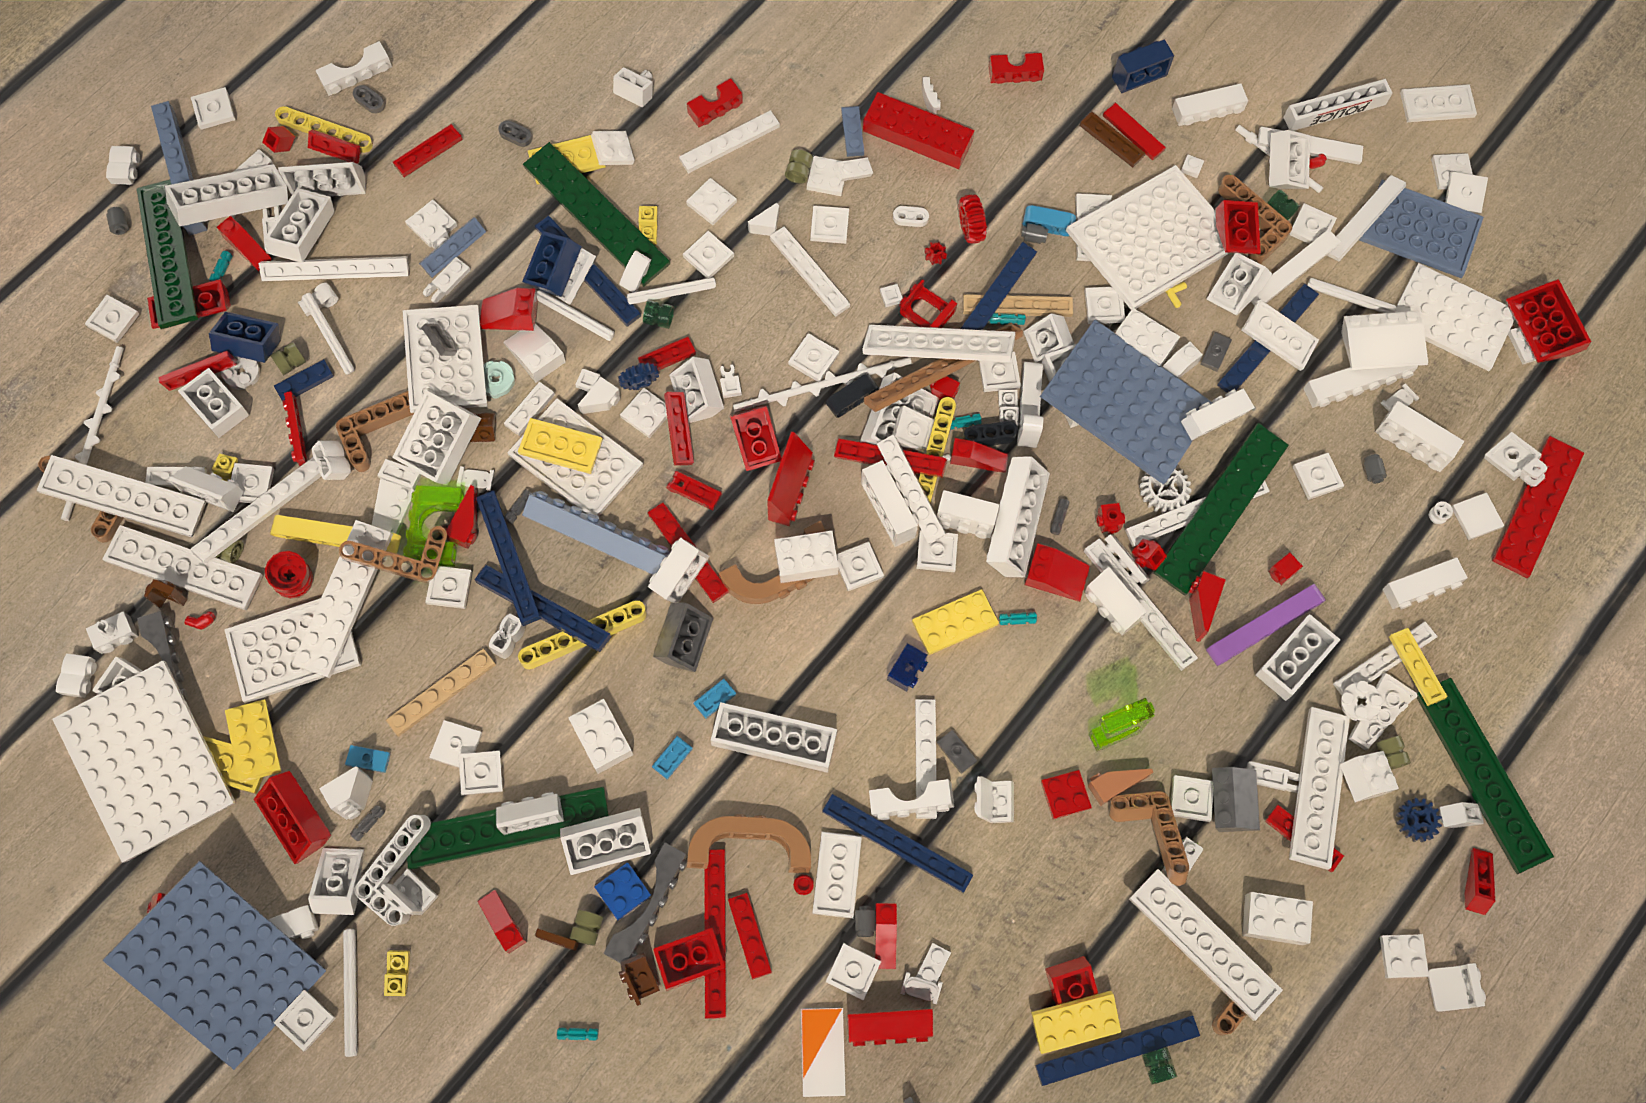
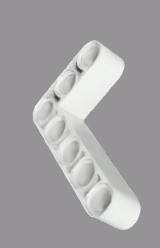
M1024 362L1017 446L1036 448L1042 433L1043 416H1040V395L1043 363Z
M426 815L410 816L355 886L357 898L391 926L407 923L410 919V914L405 915L397 907L399 904L394 899L391 901L385 897L381 886L383 883L389 882L429 830L431 822ZM418 819L421 821L420 829H417L415 825ZM405 835L408 837L409 840L406 846L403 844V838ZM392 852H394L396 855V859L394 862H392L390 859V855ZM379 868L383 871L382 878H379L377 874ZM366 885L370 887V893L368 895L365 893ZM381 898L385 900L384 908L380 906ZM396 911H399L401 915L399 921L395 918Z

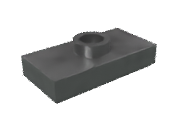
M425 323L421 327L429 338L431 345L436 348L441 356H454L456 354L455 347L438 324Z
M1215 332L1200 365L1218 372L1232 339Z
M953 730L937 741V745L961 774L977 762Z

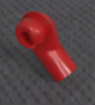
M1319 154L1318 157L1310 158L1309 168L1315 169L1325 165L1326 155Z
M209 611L198 618L187 616L184 623L185 625L203 630L213 623L215 614Z

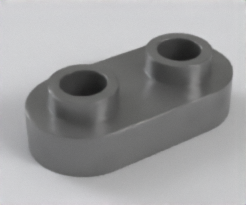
M359 85L353 89L352 94L355 101L369 112L376 114L384 109L385 104L382 97L369 87Z
M508 120L499 124V134L503 139L520 147H526L532 142L531 132L527 128Z

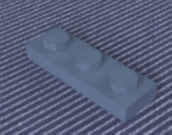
M859 106L842 107L841 114L847 157L864 156Z

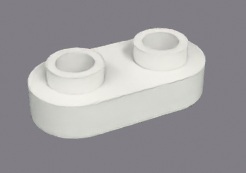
M899 206L893 212L894 222L901 226L923 227L928 223L929 213L924 208Z

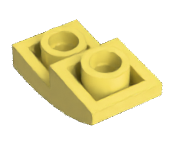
M639 206V231L653 245H657V206Z
M219 453L212 467L213 473L220 476L221 480H231L234 463H237L238 459Z
M389 950L387 952L384 996H406L410 951Z

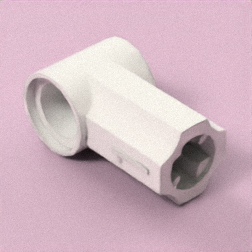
M328 283L319 284L315 288L314 293H312L320 309L322 307H331L338 301L337 295ZM303 299L299 301L298 304L306 316L311 315Z

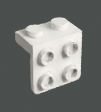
M982 776L977 777V782L975 783L977 802H975L974 807L977 816L990 823L1014 822V782H992Z
M406 869L394 884L383 883L381 886L384 890V896L391 901L394 899L399 904L397 906L398 909L405 915L408 913L411 915H422L438 897L410 869Z
M1476 963L1428 970V981L1436 1011L1441 1012L1485 1006L1486 996L1483 989H1481V973L1476 967Z

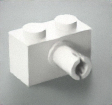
M623 67L614 75L613 93L643 107L652 99V74L644 70L638 75Z
M124 611L86 628L93 648L101 654L110 653L114 648L129 644L133 639L139 637L131 617Z

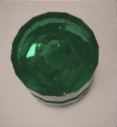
M1281 189L1268 201V204L1286 220H1289L1300 207V204L1295 200H1289L1288 195Z
M648 300L644 308L643 323L653 326L657 323L658 327L669 329L673 320L674 306L668 304L660 306L658 302Z
M1168 1047L1141 1055L1145 1067L1149 1068L1147 1074L1151 1085L1178 1077L1174 1065L1169 1063L1171 1056Z

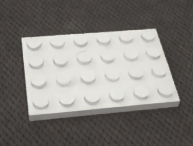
M1420 263L1417 264L1394 312L1419 311L1423 321L1425 341L1487 371L1492 369L1515 320L1507 305Z
M478 305L403 310L410 413H415L426 390L462 408L487 407ZM425 323L438 324L455 347L456 354L454 356H441L436 348L431 345L429 338L421 327Z
M556 399L537 420L602 437L603 442L592 473L588 474L519 455L518 449L523 436L507 452L512 459L572 505L582 509L583 513L593 514L598 517L643 467V463L559 399Z
M321 598L224 629L244 703L324 678L322 675L292 664ZM352 632L348 636L332 675L361 666Z

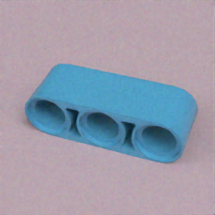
M1031 205L1025 209L1022 224L1026 227L1027 223L1044 226V228L1048 229V233L1068 237L1070 235L1066 232V228L1076 222L1077 218L1072 213Z

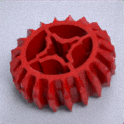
M965 195L959 199L958 204L961 229L968 243H980L986 239L987 234L984 208L977 195Z

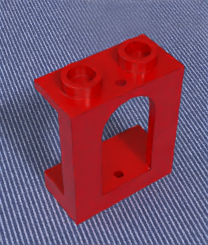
M921 280L919 284H915L912 287L910 295L908 297L905 296L899 306L900 314L918 327L943 328L955 314L958 303L953 300L947 303L925 288L924 280ZM917 299L925 300L941 311V313L931 324L912 310L911 304Z

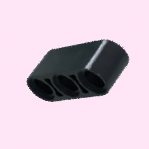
M865 374L831 395L825 404L834 416L839 418L862 404L864 397L878 391L879 387L869 374Z
M1012 421L970 426L966 428L963 440L974 441L987 447L1009 444L1015 440L1018 427ZM1010 430L1013 434H1006L1004 431ZM986 433H992L994 437H989ZM973 435L976 439L971 440L967 436Z

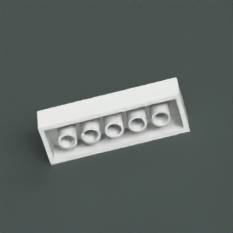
M274 164L165 186L167 204L179 227L279 206L288 202L287 186Z
M1012 457L998 516L995 521L994 532L991 537L989 552L987 553L986 562L1005 577H1025L1047 488L1050 473L1033 457Z
M720 702L711 737V745L828 773L837 729Z

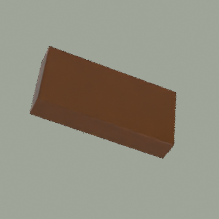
M538 928L535 933V937L540 940L573 951L577 949L579 944L577 941Z

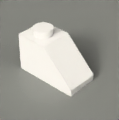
M1189 342L1178 350L1163 365V368L1177 378H1180L1199 363L1203 354Z
M600 377L578 404L580 412L587 414L610 410L620 400L619 389Z
M1461 802L1440 807L1439 816H1442L1440 821L1444 827L1456 828L1484 824L1478 804Z

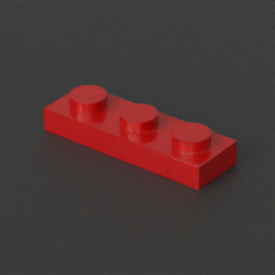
M313 129L308 131L309 149L347 162L359 163V145Z
M686 337L638 357L639 363H644V365L646 363H649V365L654 364L659 371L696 355V351L689 337Z

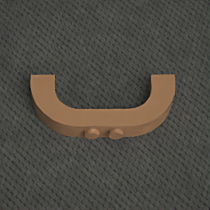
M818 521L805 528L803 535L826 532L822 522ZM736 564L719 572V578L729 594L737 600L748 604H765L778 598L783 599L790 595L791 591L795 589L801 590L807 586L808 582L815 579L780 583L778 575L764 583H752L742 576Z
M736 814L734 816L712 819L697 830L689 845L686 868L707 869L710 847L716 841L724 838L772 840L779 843L788 854V873L808 874L811 869V853L805 837L796 827L788 822L766 818L763 815L746 817L743 814Z

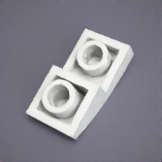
M923 77L922 95L927 110L936 115L937 110H940V99H937V92H933V84H930V77Z
M635 251L626 266L619 285L632 293L637 292L642 277L647 274L651 259Z
M998 390L1000 422L1012 421L1019 426L1017 390Z

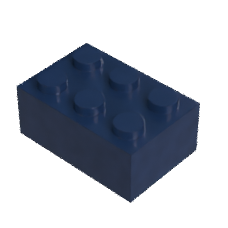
M1165 39L1154 41L1148 46L1139 47L1135 51L1120 55L1117 59L1112 78L1121 94L1166 77L1175 55Z
M542 231L522 282L532 288H536V290L562 297L582 246L569 238Z
M224 312L209 332L211 351L219 353L228 351L232 356L263 363L268 360L281 341L278 323L230 312Z

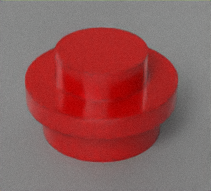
M799 875L794 880V890L799 895L810 894L814 888L812 878L808 875Z

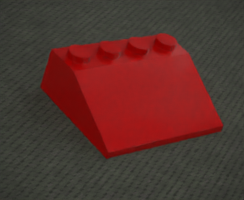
M1559 279L1505 300L1537 363L1564 358L1582 352L1592 342Z
M791 432L767 500L768 520L789 527L791 522L796 520L798 514L796 507L797 504L801 505L804 496L801 493L802 489L807 487L810 478L807 476L808 472L813 470L815 464L813 452L795 432Z

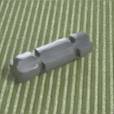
M524 490L521 498L519 497L510 508L511 511L506 513L504 518L507 522L513 524L517 519L516 516H519L524 510L529 494H532L530 491Z
M1060 499L1050 529L1052 534L1059 535L1070 503L1068 500Z
M376 805L371 810L372 813H368L357 825L358 828L352 830L350 835L353 839L360 841L364 836V832L367 833L377 822V818H381L384 815L385 811L380 806Z

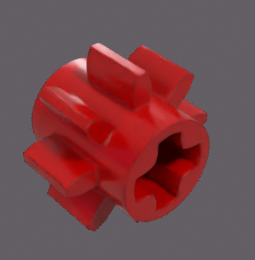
M931 242L930 248H925V254H927L925 260H929L932 265L937 263L941 265L942 259L947 257V254L944 253L946 246L942 247L940 242L934 244Z

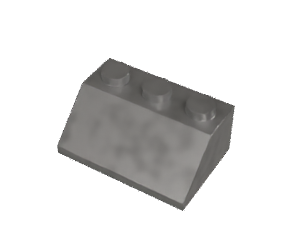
M671 603L653 657L667 665L696 672L713 618L687 603Z
M1236 767L1212 768L1215 828L1219 832L1260 831L1256 770Z

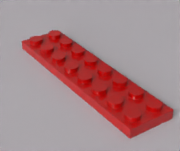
M1551 436L1546 439L1541 450V458L1539 459L1547 466V471L1544 473L1545 479L1535 487L1526 484L1492 559L1493 562L1525 578L1531 576L1584 456V452Z

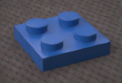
M628 862L594 886L618 921L651 897V894Z

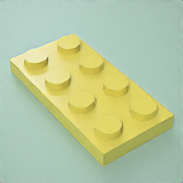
M591 135L553 144L580 173L606 167L605 165H599ZM542 147L528 150L529 158Z
M530 418L518 453L519 455L591 474L603 439L602 437Z
M982 589L912 619V623L928 656L999 624Z
M266 700L225 710L240 783L282 772Z
M203 736L227 786L257 794L263 777L240 783L232 744Z
M1112 991L1031 1012L1041 1054L1121 1032Z

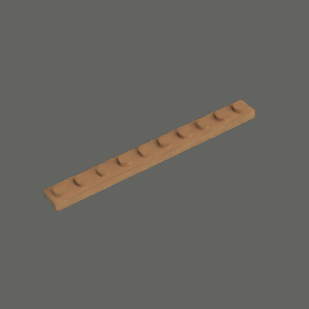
M1012 323L995 330L1015 332V340L1023 337V330ZM940 358L864 397V404L874 412H877L976 360Z

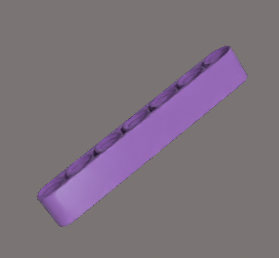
M1313 584L1214 643L1206 651L1216 666H1219L1319 606L1326 599L1317 586Z

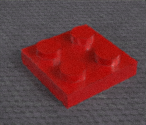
M1080 770L1041 780L1053 820L1092 809Z

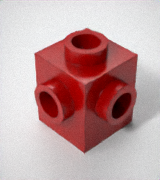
M1120 503L1100 505L1096 521L1097 526L1101 527L1102 533H1117L1125 524V514L1121 512Z
M1144 538L1131 552L1135 557V562L1140 567H1147L1152 570H1156L1167 557L1156 541H1149Z

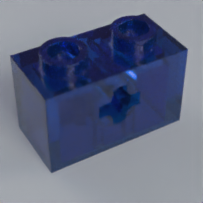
M907 643L888 674L887 681L906 692L910 687L914 688L919 680L916 677L919 671L923 672L928 665L926 661L928 654ZM910 665L912 666V670L910 669L908 672L906 671V668H908Z

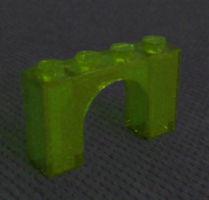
M416 485L415 492H412L411 495L413 507L409 510L410 527L406 529V539L408 540L407 546L405 545L403 548V556L420 561L426 538L422 535L424 521L435 512H456L465 496L462 488ZM445 542L438 566L455 567L457 547L454 542ZM428 550L426 552V555L429 559H435L437 557V554L434 550Z
M1145 697L1101 716L1098 720L1100 726L1092 729L1088 734L1096 751L1098 752L1138 735L1154 718L1155 709L1152 703L1148 702Z

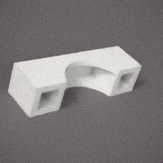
M379 41L364 48L363 57L355 66L340 68L330 63L315 71L328 96L365 79H369L380 72H385L392 65Z
M949 779L928 782L925 792L919 798L912 801H903L896 798L889 788L869 790L871 814L878 818V820L890 819V816L894 815L900 818L910 816L909 813L916 812L918 815L929 814L930 810L946 812L949 811V808L954 807L952 783Z

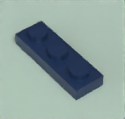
M323 359L274 385V388L283 401L285 400L284 393L292 391L294 396L297 397L334 376Z

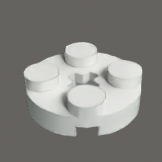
M233 356L237 360V365L221 371L222 378L233 389L243 390L247 389L246 387L251 384L253 386L261 375L258 362ZM243 368L245 372H241L238 375V369Z
M1365 681L1349 685L1343 691L1341 698L1343 712L1347 717L1355 721L1364 720L1366 722L1373 720L1380 713L1383 703L1380 692ZM1358 698L1365 699L1366 705H1358Z

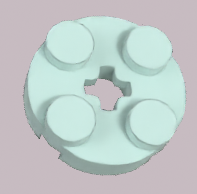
M489 361L483 364L486 395L497 399L507 394L515 384L512 368L503 361ZM500 376L498 382H492V377Z

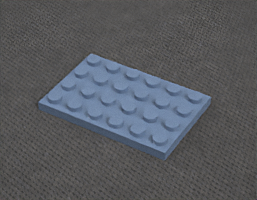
M1385 180L1380 181L1378 189L1382 186ZM1404 188L1362 235L1359 241L1462 278L1484 217Z

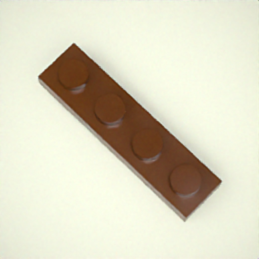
M1091 111L1080 122L1079 126L1132 168L1144 158L1145 152Z

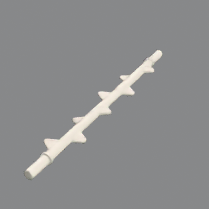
M116 346L112 361L109 363L110 368L104 386L96 391L100 399L94 417L84 421V424L90 430L83 451L75 455L80 464L87 465L93 445L100 442L96 434L103 414L112 412V408L107 404L113 382L121 377L117 373V369L120 367L119 363L124 350L122 347ZM66 501L61 516L62 520L69 521L73 506L76 503Z
M911 358L891 360L888 363L870 368L860 363L857 371L837 377L830 371H827L825 380L804 386L794 381L791 389L771 395L764 389H761L758 398L734 404L733 409L734 412L774 401H778L784 407L787 404L788 397L811 392L817 397L820 394L821 388L839 383H844L847 386L854 379H858L865 374H877L883 378L886 376L887 370H894L895 368L912 364Z

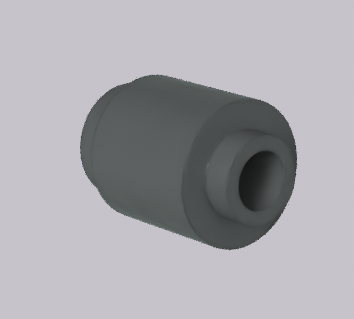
M120 207L109 208L106 217L110 232L116 235L124 234L129 229L125 212Z
M1027 223V227L1023 226L1021 237H1024V241L1046 243L1048 229L1044 228V226Z
M1378 454L1367 456L1364 459V468L1368 481L1373 484L1383 482L1384 478L1387 477L1383 459Z
M861 906L859 910L855 911V931L858 937H873L876 931V911L872 910L870 906Z

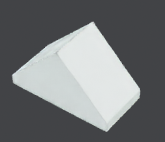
M777 203L748 221V231L753 234L768 236L775 233L779 218V205Z

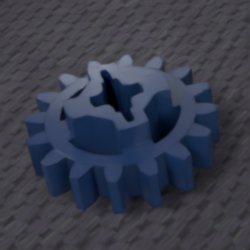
M639 363L638 365L625 369L626 372H621V375L618 376L621 388L623 387L624 390H639L640 388L650 386L651 382L657 381L656 378H659V372L654 364L649 365V363H646L644 365V363Z
M1414 798L1412 802L1408 800L1404 802L1405 805L1399 807L1402 812L1396 814L1400 818L1396 824L1402 826L1399 830L1400 832H1406L1405 838L1412 836V842H1416L1419 839L1423 843L1426 839H1433V835L1439 834L1436 828L1442 827V824L1438 823L1442 816L1436 815L1439 809L1433 810L1432 802L1426 804V799L1423 798L1419 801L1417 798ZM1417 807V808H1421V810H1420V811H1417L1416 809H1412V808ZM1417 830L1426 831V833H1418Z

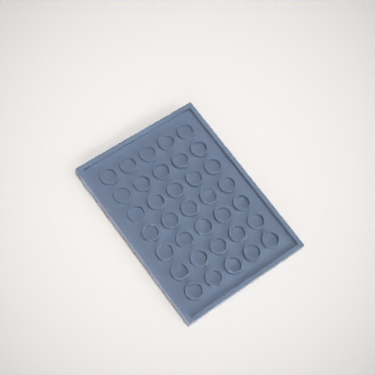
M1097 320L1092 322L1040 395L1046 402L1163 485L1167 482L1193 441L1181 421L1187 417V412L1195 408L1198 411L1200 410L1199 407L1207 402L1210 405L1213 404V402L1165 368L1157 365L1137 351L1133 346L1126 343L1124 339Z
M200 860L102 960L233 1070L276 1026L274 1022L302 991H308L326 972L323 966Z

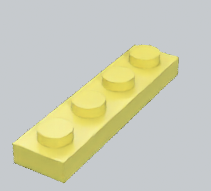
M1409 628L1391 634L1389 639L1427 706L1446 699L1445 691Z

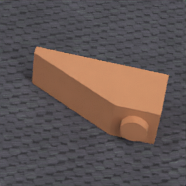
M1152 769L1106 772L1103 775L1099 772L1090 778L1092 782L1089 783L1088 788L1100 806L1112 800L1114 796L1122 794L1151 776L1154 771Z

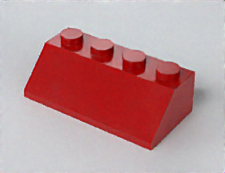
M221 279L193 286L198 318L227 311L231 307L228 290ZM154 296L148 297L152 329L160 328L158 326Z
M290 771L270 777L253 799L294 864H298L323 847L332 836Z
M933 1009L848 1014V1043H853V1047L866 1046L865 1042L874 1041V1045H886V1040H895V1044L908 1043L907 1039H916V1043L929 1042L928 1038L933 1037Z

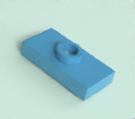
M722 679L697 699L693 705L707 719L719 709L720 702L726 704L737 694L727 681Z
M676 736L652 765V768L668 780L693 748Z
M350 745L345 765L386 773L391 754L389 752Z

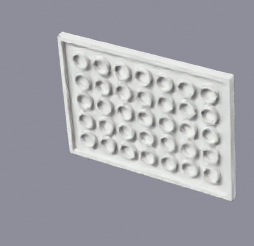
M1176 165L1066 228V232L1131 310L1137 309L1229 254L1224 251L1216 227L1215 210Z
M166 661L155 664L53 718V722L122 863L135 858L236 803Z

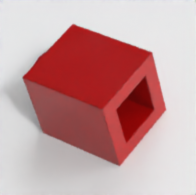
M284 126L268 127L262 143L274 153L287 152L291 149L295 135Z
M945 376L930 385L932 389L931 394L938 397L939 400L945 397H950L954 400L959 391L960 382Z
M1289 552L1273 565L1268 572L1271 578L1282 586L1303 565Z

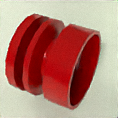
M291 551L279 552L273 555L266 564L265 577L270 586L282 597L289 599L299 598L305 595L311 588L313 572L305 560L297 553Z

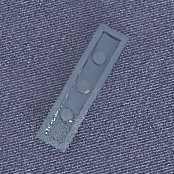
M473 217L419 262V264L433 278L455 257L459 256L486 233L485 229Z

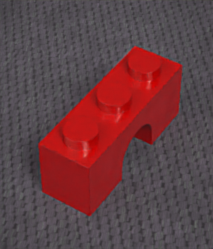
M1042 53L1025 54L1023 64L1020 66L1012 65L1008 61V55L990 56L988 65L990 83L1042 81L1044 74Z
M731 78L716 86L718 100L709 102L700 95L687 102V112L698 128L708 125L712 120L724 116L726 112L733 108H738L743 103L742 92Z

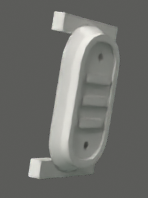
M1405 383L1402 386L1404 389H1400L1386 401L1383 400L1381 404L1390 411L1397 401L1409 406L1413 400L1417 401L1419 397Z
M460 466L456 486L461 487L462 484L463 486L470 487L472 485L475 488H486V490L491 491L494 470H490V473L470 469L464 471V467Z
M906 972L900 994L905 995L906 992L908 995L928 1001L933 1000V1004H937L943 982H938V985L931 981L910 977V973Z

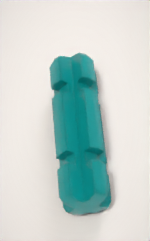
M222 251L221 259H218L213 269L214 273L209 278L211 282L222 280L220 277H223L229 265L228 262L233 257L230 252Z
M994 313L989 321L991 324L1000 322V324L1012 323L1015 325L1017 323V325H1024L1026 317L1024 314L1015 316V314L1000 313L998 315V313Z
M973 414L972 417L970 415L957 417L952 421L950 430L955 429L954 427L958 429L972 426V424L980 425L982 423L980 414Z
M1035 612L999 615L1000 625H1008V623L1010 625L1026 624L1027 622L1035 624L1037 622V614Z
M558 1028L557 1039H588L596 1041L598 1039V1029L569 1028L567 1030V1028Z

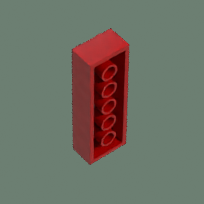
M877 92L863 119V132L956 169H960L973 142L975 132L973 129Z

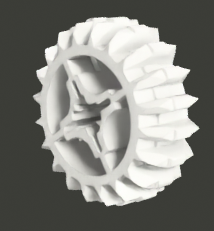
M1175 468L1164 485L1145 472L1139 487L1142 489L1140 495L1145 496L1143 502L1149 501L1148 508L1153 505L1155 512L1161 509L1163 514L1166 510L1169 512L1186 505V501L1190 498L1191 488L1189 486L1191 482L1186 481L1188 475H1181L1183 469L1177 471ZM1151 483L1154 485L1153 487L1156 489L1157 494L1153 492ZM1174 483L1177 484L1179 488V493L1177 492L1178 490L1174 487ZM1170 485L1167 490L1161 492L1164 487Z

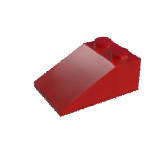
M1223 200L1215 209L1216 227L1224 251L1228 253L1260 254L1258 202Z
M515 288L483 299L479 318L480 329L534 331L538 307L536 288Z
M761 406L730 416L746 471L781 461V454L767 406Z
M1037 543L1025 585L1080 602L1090 566L1058 549Z
M1203 571L1200 577L1196 576L1189 590V593H1191L1189 599L1197 642H1200L1209 632L1226 581L1224 578Z
M713 928L653 948L666 991L686 985L726 968Z
M1084 956L1045 968L1056 1005L1098 994L1091 965Z

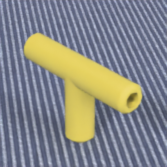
M1185 282L1165 291L1175 308L1181 306V302L1175 293L1187 288Z

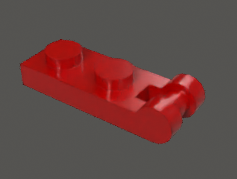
M675 471L672 476V482H669L666 487L670 492L677 493L712 511L722 496V492L678 471ZM680 482L684 483L682 487L678 486Z

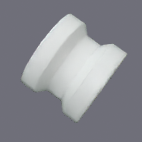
M1438 502L1429 511V518L1435 524H1443L1452 516L1453 509L1447 502Z

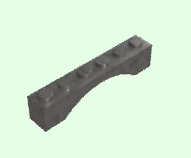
M159 611L137 618L141 636L156 648L162 661H166L185 701L188 700L187 691L182 685L184 676L178 667L180 658L174 649L176 640L170 631V627H172L170 617Z
M664 843L655 859L656 885L648 907L631 926L613 935L603 954L618 963L638 955L636 950L639 944L643 945L648 937L646 932L649 926L653 927L658 919L656 913L660 907L663 908L668 900L666 896L668 891L675 888L678 882L676 877L679 871L683 872L687 866L686 853Z

